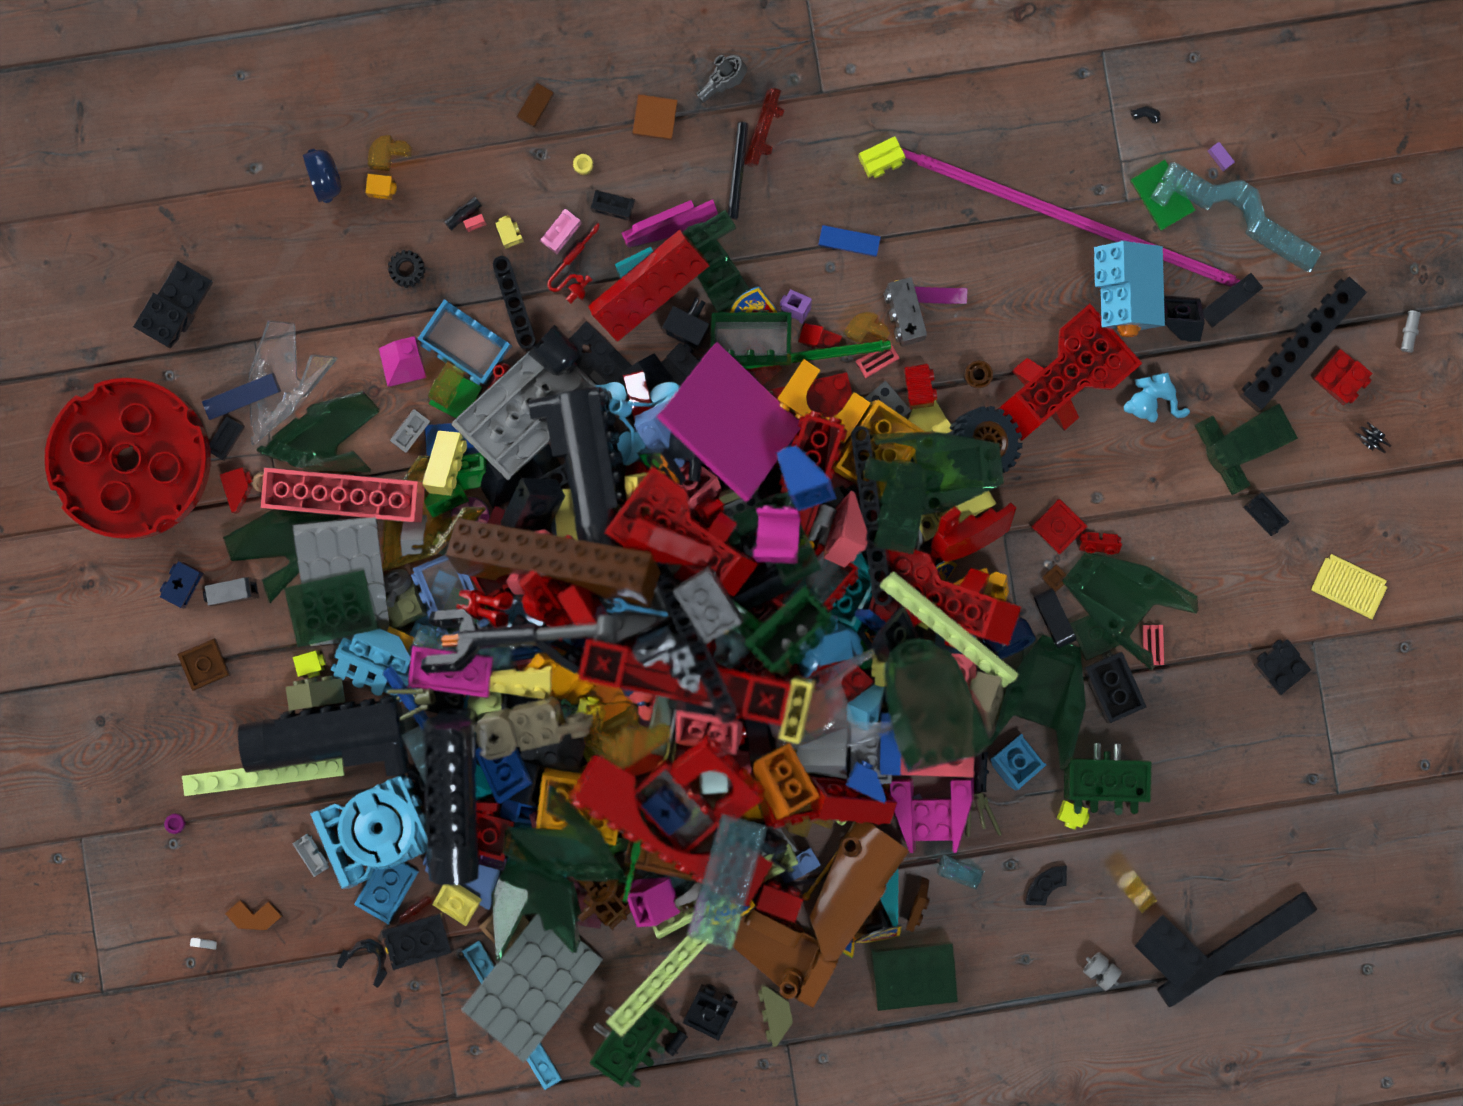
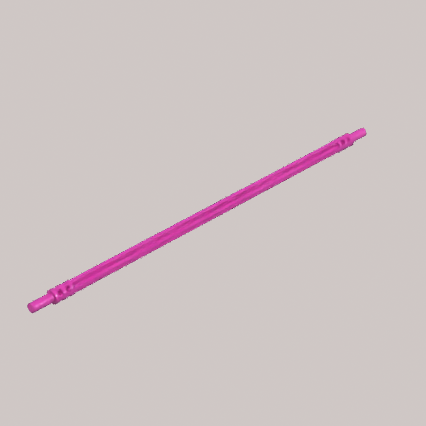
M902 148L905 158L917 162V165L1106 239L1114 242L1128 241L1155 245L924 154L918 155ZM1163 248V261L1230 287L1241 281L1235 275Z

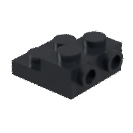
M679 343L661 362L679 387L702 360L701 357L696 359L692 355L694 350L687 343L684 345Z
M1280 638L1271 645L1273 649L1268 653L1266 651L1261 653L1256 658L1257 662L1254 664L1278 695L1285 693L1311 671L1288 639L1282 640Z
M701 984L683 1020V1024L719 1041L738 1001L730 993L722 994L717 992L716 987L711 984Z

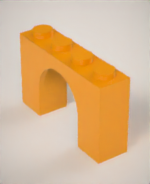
M803 359L777 399L780 402V407L787 412L789 410L794 412L798 420H800L801 415L805 416L806 412L811 413L806 395L820 373V369ZM855 392L843 410L833 416L841 419L842 424H845L844 429L848 430L844 442L840 441L843 445L871 404Z

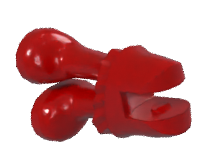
M460 590L459 596L469 599V604H457L456 609H464L473 619H478L479 621L484 618L488 619L493 627H505L508 625L509 618L506 613L485 609V605L500 610H508L513 603L511 593L502 592L492 597L483 595L478 590Z

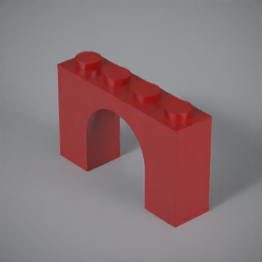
M709 735L672 763L670 773L683 786L700 774L708 771L722 773L731 780L734 788L715 802L713 814L726 827L763 801L765 791L763 785L756 781L746 768L741 767L735 761V758L727 753L717 740H713Z

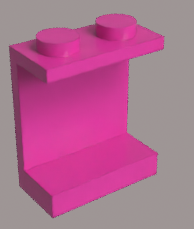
M763 506V509H757L759 522L757 549H754L756 562L797 563L800 528L799 511L795 510L794 507L775 509L772 506Z

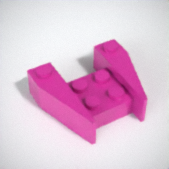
M953 778L951 780V798L914 799L913 779H893L892 783H890L891 796L897 802L894 812L909 852L913 853L916 850V841H953V853H957L974 800L973 778Z

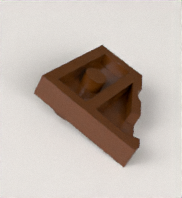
M921 879L919 892L915 896L907 919L906 930L914 932L916 925L920 926L923 919L921 912L923 909L926 910L929 905L930 898L927 895L930 880Z

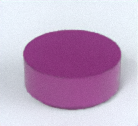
M177 813L167 816L164 821L165 829L171 834L182 832L186 826L185 818Z

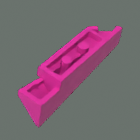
M713 199L695 208L692 200L634 224L631 229L622 232L627 247L630 248L670 238L679 229L686 234L718 226L721 224V220Z

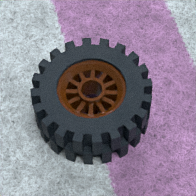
M982 406L955 419L956 422L952 423L949 428L953 431L947 433L946 438L951 439V442L946 443V449H951L952 453L948 454L949 460L955 459L956 462L952 464L955 469L958 467L962 468L959 473L963 476L969 474L968 478L970 479L978 478V480H985L1006 473L1010 470L1009 468L1015 466L1017 462L1014 460L1019 459L1021 455L1017 450L1022 449L1023 443H1018V439L1022 438L1021 432L1016 433L1015 429L1019 426L1016 422L1013 424L1010 422L1013 418L1010 414L1003 416L1004 410L1002 409L995 410L994 406L987 408ZM984 439L988 441V446L985 444Z

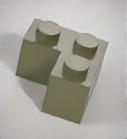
M333 676L321 677V681L318 682L317 678L294 681L293 686L286 687L289 711L345 702L342 678L334 679Z

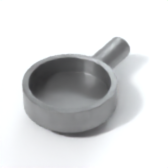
M404 569L393 570L384 576L385 592L388 596L386 605L388 607H393L396 596L404 593L411 585V577Z

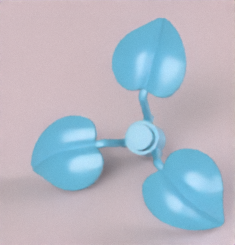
M619 382L595 386L604 387L607 391L611 392L613 399L609 403V410L615 415H619V419L630 429V432H624L620 435L619 443H617L624 465L628 466L636 462L640 458L637 453L641 449L646 448L639 433L635 432L631 424L625 419L632 412V406L656 407L672 398L680 388L678 384L666 382L657 385L650 393L652 403L625 401L627 391L625 386Z

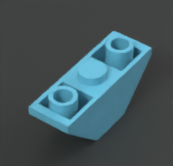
M382 629L354 635L349 648L350 651L387 667H393L394 670L404 674L411 661V657L400 637Z

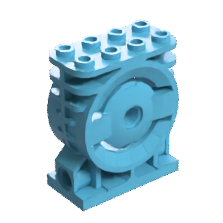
M405 774L397 775L393 779H388L386 782L377 784L375 787L356 795L345 807L333 804L325 809L311 813V817L342 889L353 888L357 884L370 879L374 869H389L427 852L426 813L423 814L421 810L423 804L419 795L416 796L413 791L415 785L411 777ZM375 796H378L380 802H384L393 806L399 812L402 818L403 835L400 842L398 843L401 850L400 853L398 852L395 845L401 834L400 819L392 809L386 806L378 805ZM357 808H359L360 814L355 822L356 838L364 848L377 851L382 863H377L375 855L363 851L354 841L352 822L357 814ZM377 823H381L383 826L380 834H376L374 831V826ZM338 826V835L340 843L337 839L335 831L332 829L333 827ZM344 850L356 863L348 864L343 853Z

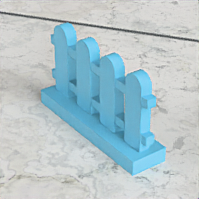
M343 637L335 653V658L339 660L337 665L333 664L331 668L334 671V677L336 679L342 678V680L345 677L353 679L352 684L357 688H362L364 684L371 686V692L377 696L382 695L383 692L387 693V690H394L386 685L387 680L382 673L388 667L350 651L349 648L352 641ZM350 664L357 666L356 672L349 670ZM409 668L405 674L396 671L406 687H408ZM369 672L376 674L374 680L367 678Z

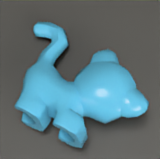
M1169 373L1152 375L1153 381L1151 377L1135 379V385L1138 388H1143V391L1133 394L1131 400L1127 401L1124 405L1125 412L1132 413L1138 418L1147 419L1154 423L1158 418L1157 398L1170 401L1171 414L1176 418H1184L1190 414L1188 408L1180 411L1177 409L1176 389L1171 382Z

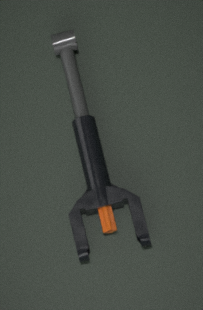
M464 609L433 611L429 618L431 625L441 629L460 627L459 634L444 635L441 638L443 647L457 646L456 650L458 653L428 655L422 659L421 670L427 673L462 671L474 660L479 650L484 648L537 645L541 640L595 636L596 640L600 642L610 643L614 640L616 619L604 615L598 617L597 624L540 628L538 624L481 628Z

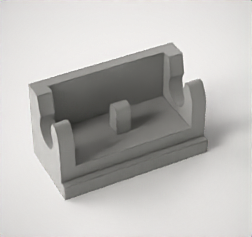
M413 409L391 437L390 441L406 453L430 421Z
M422 515V522H403L400 539L402 556H406V554H420L422 552V548H413L412 546L422 545L424 542L427 515Z

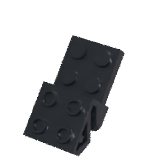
M177 261L158 295L153 292L133 327L171 348L179 340L181 332H186L195 318L194 314L212 286L213 281Z

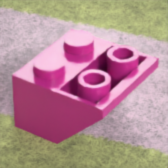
M670 877L632 881L628 903L637 927L656 926L681 912L675 907L674 900L677 897Z

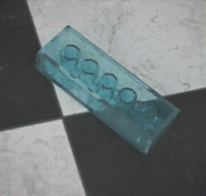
M722 814L687 935L689 937L732 949L766 827Z

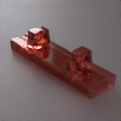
M777 88L767 90L744 163L746 166H758L761 154L771 155L773 147L765 144L773 117H783L785 111L777 106L781 90Z

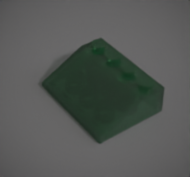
M365 570L284 588L297 648L380 629Z
M951 941L871 950L878 1011L958 1002L954 950Z

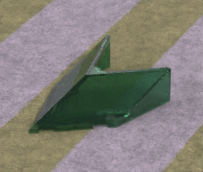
M364 391L316 403L306 409L307 413L299 420L295 418L272 436L273 440L266 446L261 445L256 449L259 453L302 470L371 472L369 466L355 451L337 455V450L340 443L378 414L380 409Z
M273 509L224 536L223 540L231 561L280 556L287 558L289 561L288 565L262 579L267 600L271 603L300 573L293 525L337 521L340 515Z
M552 785L548 789L546 812L568 823L562 830L507 827L505 829L502 854L550 878L561 879L562 876L574 877V880L607 882V879H618L620 883H627V878L602 834Z
M523 830L492 892L496 961L501 960L522 916L534 913L541 917L572 953H577L580 936L572 883L558 871L555 864L538 845L532 842L529 835Z

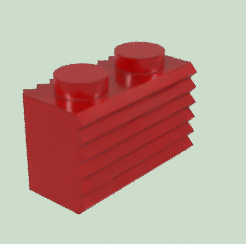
M928 364L905 367L904 374L910 410L934 406V400H937L936 388L932 389L931 381H934L933 369H929Z

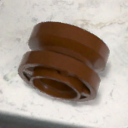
M973 361L965 369V380L971 387L984 388L992 381L993 370L985 361ZM978 368L984 371V377L981 380H976L973 377V372Z

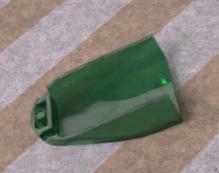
M924 639L908 640L898 645L887 658L884 668L891 725L900 755L908 773L976 757L991 744V740L956 659L946 649L942 650L933 645L934 642Z

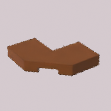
M239 900L225 913L238 929L268 930L282 917V914L270 901L254 914L242 900Z

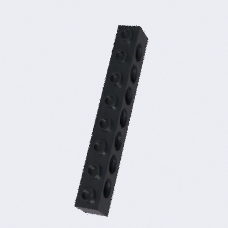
M1350 276L1344 280L1341 278L1333 286L1335 288L1331 295L1327 293L1321 299L1322 305L1318 309L1314 308L1307 315L1309 318L1305 324L1301 322L1294 330L1296 334L1292 338L1288 337L1280 345L1282 347L1279 353L1275 351L1267 360L1270 363L1265 368L1262 366L1254 374L1256 376L1255 380L1252 383L1248 381L1242 387L1243 393L1239 397L1256 412L1261 411L1367 293ZM1338 295H1342L1345 298L1344 304L1338 302ZM1325 309H1328V310L1331 311V313H1332L1331 319L1325 317V315H1324V310H1325ZM1311 324L1318 326V333H1314L1311 330ZM1299 338L1305 341V348H1301L1298 345ZM1285 353L1291 354L1293 358L1291 363L1285 360ZM1272 368L1279 370V377H1274L1271 374ZM1259 382L1266 385L1265 392H1261L1258 389Z

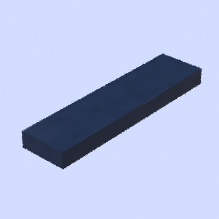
M271 373L204 400L202 404L208 419L212 420L281 392L275 374Z

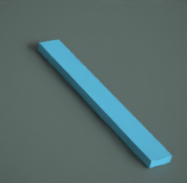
M479 940L462 950L480 983H482L495 965ZM540 1042L528 1057L527 1062L544 1090L561 1081L562 1077Z

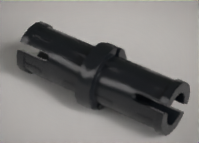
M474 196L462 207L456 208L457 211L444 220L446 226L452 231L464 220L469 219V216L481 208L482 205Z
M975 751L974 792H987V774H989V770H987L988 752Z

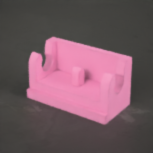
M563 210L561 215L540 239V242L558 254L581 225L580 219L568 210Z

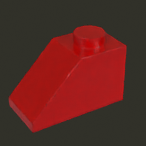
M243 467L220 474L231 513L234 514L240 513L252 490V474Z

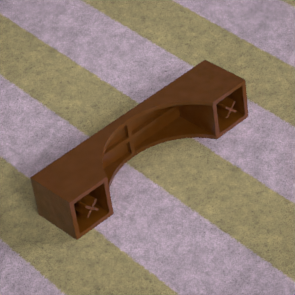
M457 518L446 552L447 558L458 574L496 581L497 578L503 575L528 574L531 570H534L540 576L555 578L588 589L612 603L620 604L618 601H613L616 598H620L628 605L647 609L651 607L660 575V570L651 553Z

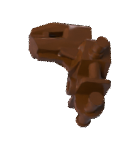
M577 864L574 867L576 880L588 892L583 900L587 906L577 918L584 922L588 917L595 914L605 926H609L613 931L622 920L626 921L628 919L627 916L631 913L628 900L627 902L623 901L626 889L625 884L628 880L630 868L619 877L614 873L605 877L593 864Z

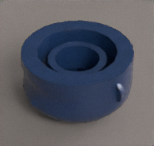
M310 149L306 154H303L312 187L318 202L329 203L332 201V198H335L341 192L342 186L338 170L328 151Z
M1018 617L1009 645L983 638V644L998 658L1004 659L1029 647L1036 640V637L1028 621Z

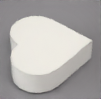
M192 938L190 946L216 949L217 942Z

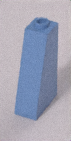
M426 853L425 858H424L423 865L426 866L425 871L428 873L427 853ZM479 864L478 879L461 886L481 898L482 901L479 905L490 910L502 870L496 869L493 866Z

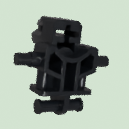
M665 627L642 637L632 647L633 655L642 665L646 667L662 660L670 666L668 669L673 680L677 678L679 684L684 689H689L690 692L698 691L700 674L695 667L687 643H684L681 635L672 638L670 631Z

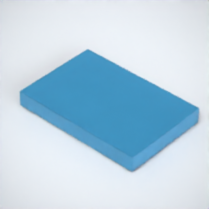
M406 863L389 869H374L371 878L368 879L354 905L390 924L419 871Z

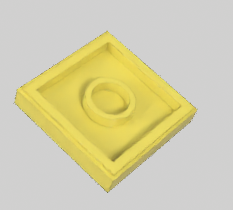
M443 885L432 905L464 926H467L482 899L461 885Z

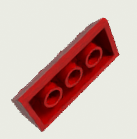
M810 777L819 795L818 798L811 801V809L820 820L827 821L831 819L840 822L855 821L857 823L871 822L877 825L891 823L897 802L882 783L880 784L886 798L885 803L847 786V780Z

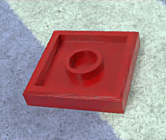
M1060 498L1031 526L1059 555L1088 527Z

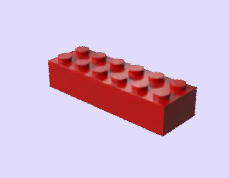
M679 229L588 307L592 316L618 342L709 267V264L703 254Z

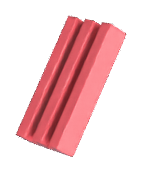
M892 344L890 351L864 366L862 362L879 352L868 353L855 361L865 379L900 359ZM893 354V358L866 372L867 368Z
M1142 625L1143 665H1164L1163 625ZM1147 629L1151 630V661H1148ZM1155 629H1158L1159 661H1156Z

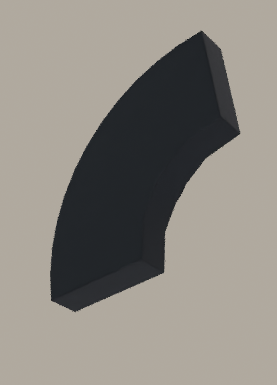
M1067 865L1054 866L1040 873L1033 880L1027 891L1025 905H1046L1047 898L1053 890L1066 886Z

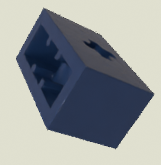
M178 561L170 569L169 574L171 576L168 582L165 581L161 586L160 598L185 609L204 573ZM177 581H181L183 584L182 588L179 587Z
M665 784L650 794L642 804V808L669 836L685 825L692 815L688 807Z

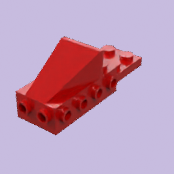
M811 410V413L806 412L805 416L801 415L798 427L801 430L799 436H794L791 446H797L829 480H832L835 469L831 467L834 460L838 461L841 452L838 446L840 441L844 442L848 430L844 429L845 424H842L841 419L832 416L830 419L822 417L823 413ZM782 473L779 483L782 489L775 509H783V507L795 508ZM819 505L799 511V539L808 541Z

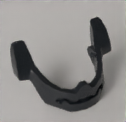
M372 939L358 941L350 951L343 950L336 965L338 968H342L346 961L351 959L353 953L359 949H367L369 953H375L379 964L373 986L378 988L382 984L387 972L383 968L386 954L380 943Z

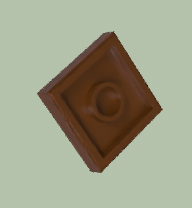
M215 638L177 654L192 691L230 676Z

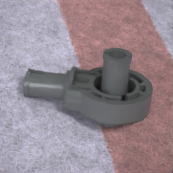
M719 55L714 60L716 68L709 77V83L696 93L703 103L717 91L722 93L724 90L733 88L742 82L747 72V66L739 56L731 55L725 58L724 55Z

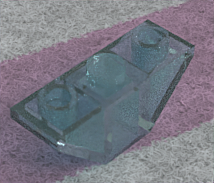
M943 854L936 873L944 878L977 889L984 871Z

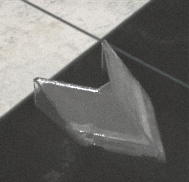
M267 321L249 371V381H254L274 373L281 392L250 404V424L253 426L254 436L251 437V445L258 443L293 414L338 359L334 356L311 354L302 379H299L297 377L294 323Z

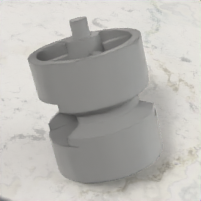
M1098 952L1091 959L1089 957L1086 958L1088 963L1083 973L1091 979H1097L1096 983L1106 991L1113 984L1119 985L1117 980L1122 970L1113 963L1109 964V959L1102 953Z

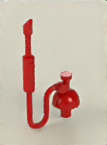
M599 223L563 259V264L547 282L550 291L558 292L570 279L576 278L578 283L567 287L571 291L566 298L570 304L577 297L583 301L585 297L584 287L589 282H592V278L586 275L584 280L582 275L571 274L557 288H553L551 282L585 248L584 245L598 232Z

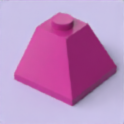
M415 336L397 340L379 348L388 387L427 378L419 342Z

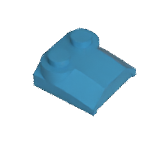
M1022 734L991 758L993 768L1004 782L1015 791L1020 789L1046 766Z

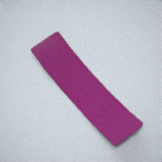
M914 286L918 303H967V288Z

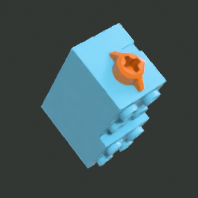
M1121 241L1094 247L1095 287L1101 288L1102 328L1117 329L1122 337H1135L1140 330L1165 326L1163 246Z

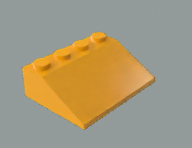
M875 400L871 402L857 426H864L872 431L881 499L886 500L927 432L880 400ZM861 430L858 433V439L860 441L866 439V431ZM850 436L840 452L838 461L835 460L831 468H834L835 472L845 479L858 485L852 437ZM867 450L862 451L860 454L862 461H866L869 458ZM866 470L863 474V479L869 481L872 478V473L870 470Z
M546 768L542 775L535 833L616 845L618 831L607 827L605 820L600 821L589 816V810H580L570 804L572 800L568 798V795L582 773Z

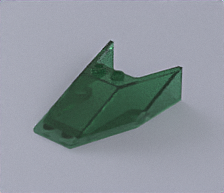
M941 432L873 434L876 445L898 443L912 446L916 452L919 489L883 507L885 520L945 512L1004 484L999 443Z
M1085 552L1062 580V583L1096 624L1151 671L1154 669L1153 654L1134 643L1130 638L1132 632L1154 605H1161L1195 614L1199 611L1198 596L1144 565Z
M1042 635L1015 672L1018 673L1016 680L1006 686L1004 697L987 744L992 745L1010 719L1017 716L1056 731L1060 769L1065 770L1073 758L1086 708L1080 647L1071 644L1058 649L1051 637Z

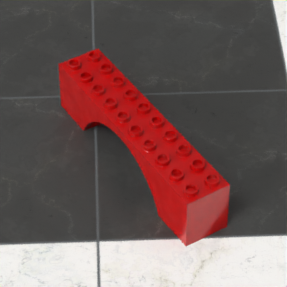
M593 638L587 639L578 678L579 681L671 698L713 708L700 679L698 691L690 692L689 689H684L679 684L677 678L673 680L668 669L670 666L664 661L659 660L645 667L633 655L632 647L611 642L603 643ZM716 666L734 702L736 715L783 726L791 690L790 682ZM712 673L705 675L706 679L714 677ZM716 691L713 693V696H721L723 692ZM724 709L722 711L730 713L732 710Z
M600 755L592 756L568 795V798L572 800L570 804L580 810H589V816L596 820H605V825L610 829L618 832L620 830L623 831V837L637 843L639 841L641 843L640 847L653 854L657 852V858L669 864H676L674 868L687 875L691 873L693 880L705 886L707 884L710 885L708 889L721 896L725 894L727 896L725 899L739 907L742 904L746 906L750 904L770 870L772 862L742 843L732 840L715 849L700 853L685 854L669 848L652 835L640 817L634 796L635 777Z

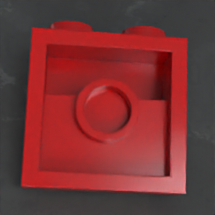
M1339 349L1313 380L1338 402L1345 405L1348 402L1352 404L1357 399L1359 394L1356 392L1361 387L1365 389L1370 384L1372 379L1369 377L1373 373L1359 361L1355 362L1343 350Z

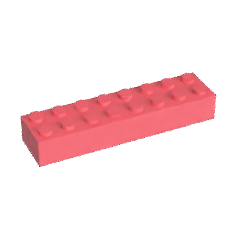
M264 468L261 508L422 522L425 488L422 485L423 482Z

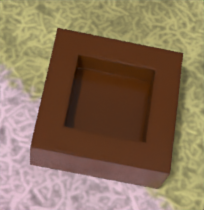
M1057 564L1041 578L1050 588H1053L1055 593L1070 580Z

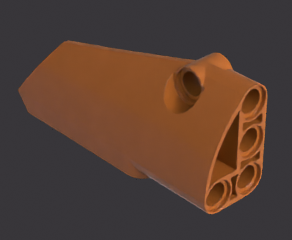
M854 821L847 833L840 838L838 851L810 915L824 961L838 960L887 888L886 884L909 853L908 849L870 822L857 823ZM848 840H852L853 847L850 850H845V843Z
M756 907L748 916L741 918L738 923L725 924L721 929L722 939L780 988V994L784 998L791 999L794 997L803 1004L814 1008L838 963V960L824 961L817 938L805 933L804 929L798 924ZM786 984H791L794 988H788Z

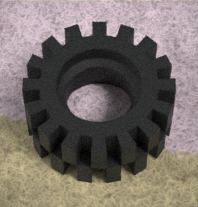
M401 250L402 252L400 253L396 252V255L390 258L391 262L388 263V272L391 279L401 287H415V284L421 283L420 280L424 278V273L426 272L424 262L417 253H413L411 250ZM403 262H411L414 265V272L410 276L400 274L399 268Z

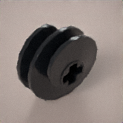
M1369 422L1366 424L1371 430L1363 426L1360 427L1366 437L1357 432L1354 433L1372 451L1377 449L1386 453L1380 442L1389 447L1392 446L1385 438L1386 435Z

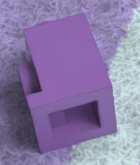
M790 289L787 296L784 295L781 299V311L786 313L792 312V318L799 320V323L803 324L811 310L812 298Z

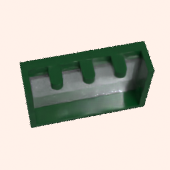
M741 311L738 313H712L710 348L718 342L741 365H791L792 312L766 313L760 311L757 313H746Z

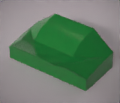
M481 453L465 455L462 457V467L456 477L457 484H460L463 490L479 488L482 477L486 472V458Z
M456 484L451 496L429 493L424 503L434 518L469 502V499L462 486Z

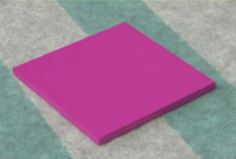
M718 342L710 348L657 415V418L745 502L750 499L777 462V452L786 448L800 430L798 427L799 420L790 412L780 407V402Z

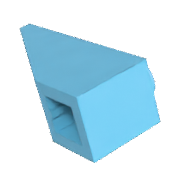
M873 684L869 689L850 701L846 707L847 721L866 730L878 722L885 699L886 686L879 687Z

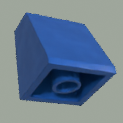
M797 446L786 447L777 452L796 510L801 511L836 499L829 478Z

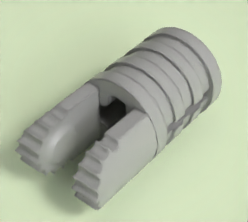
M826 505L819 506L809 539H816L819 529L823 528L819 543L825 545L837 512L836 509Z

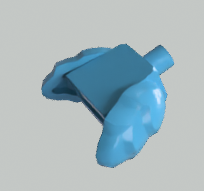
M833 615L837 622L835 625L836 629L830 635H825L820 639L821 643L814 650L810 649L805 654L806 657L799 663L800 675L807 678L818 666L851 658L858 665L863 662L864 649L861 645L860 636L853 629L838 623V617Z

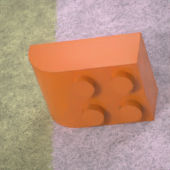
M790 743L755 762L753 767L755 779L763 785L765 789L764 796L777 820L819 797Z

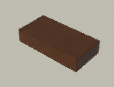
M536 83L519 111L517 118L535 128L554 96V92Z

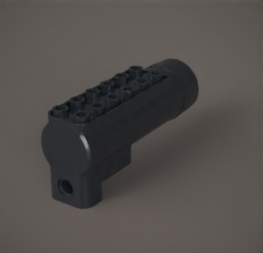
M599 386L575 389L553 396L529 400L530 418L532 420L539 419L542 422L547 421L553 457L565 459L575 520V531L578 540L623 548V545L604 533L627 502L624 488L625 473L621 469L623 458L617 446L619 435L614 428L616 416L609 410V403L613 399L611 392Z
M395 695L384 696L380 701H375V698L365 699L360 704H355V701L345 702L340 707H335V704L325 705L316 711L315 707L305 708L296 714L295 710L286 711L283 714H279L280 717L277 719H263L258 722L240 724L238 727L239 753L246 773L264 770L272 771L284 767L342 758L344 767L384 761L387 777L406 774L410 771L405 722L400 719L403 716L400 701L395 699Z
M444 708L436 717L427 719L423 724L427 865L429 880L439 885H463L471 883L479 877L476 738L474 732L478 716L474 710L469 708Z

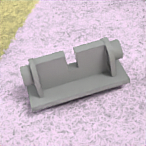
M308 833L292 843L313 877L329 868V862L318 851L312 836H309Z

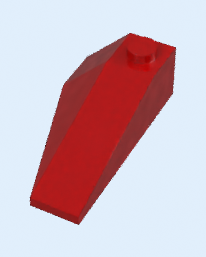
M641 514L638 515L624 545L625 549L651 553L655 562L706 567L714 550L713 547Z

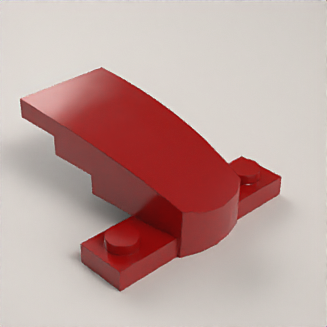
M1009 503L998 513L990 508L978 519L970 514L961 523H959L961 511L957 507L952 508L941 517L938 530L931 543V557L935 565L943 561L949 562L970 555L1006 534L1010 530L1017 507Z
M568 534L564 537L574 539L572 536ZM531 570L518 583L525 593L522 603L527 615L532 619L546 623L548 627L572 626L573 623L562 609V604L557 595L575 584L540 576L536 571Z

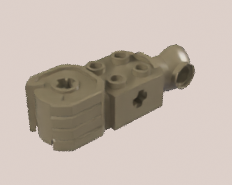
M554 697L518 705L512 710L502 709L486 713L475 724L474 732L477 733L478 745L483 750L480 755L488 760L511 755L518 746L521 751L558 743L565 734H571L572 738L585 736L590 733L589 728L592 725L593 715H585L584 712L568 716L565 720L560 703Z

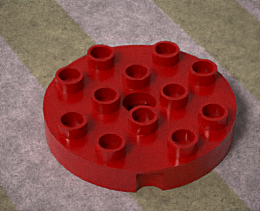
M115 378L94 384L92 391L83 397L75 395L62 408L49 431L44 460L49 487L57 492L63 503L61 508L71 519L94 533L117 539L134 540L161 534L179 524L190 514L201 499L206 488L211 467V452L208 436L200 418L180 396L165 387L147 380ZM133 446V449L139 456V462L133 469L123 472L124 469L118 464V454L123 449Z

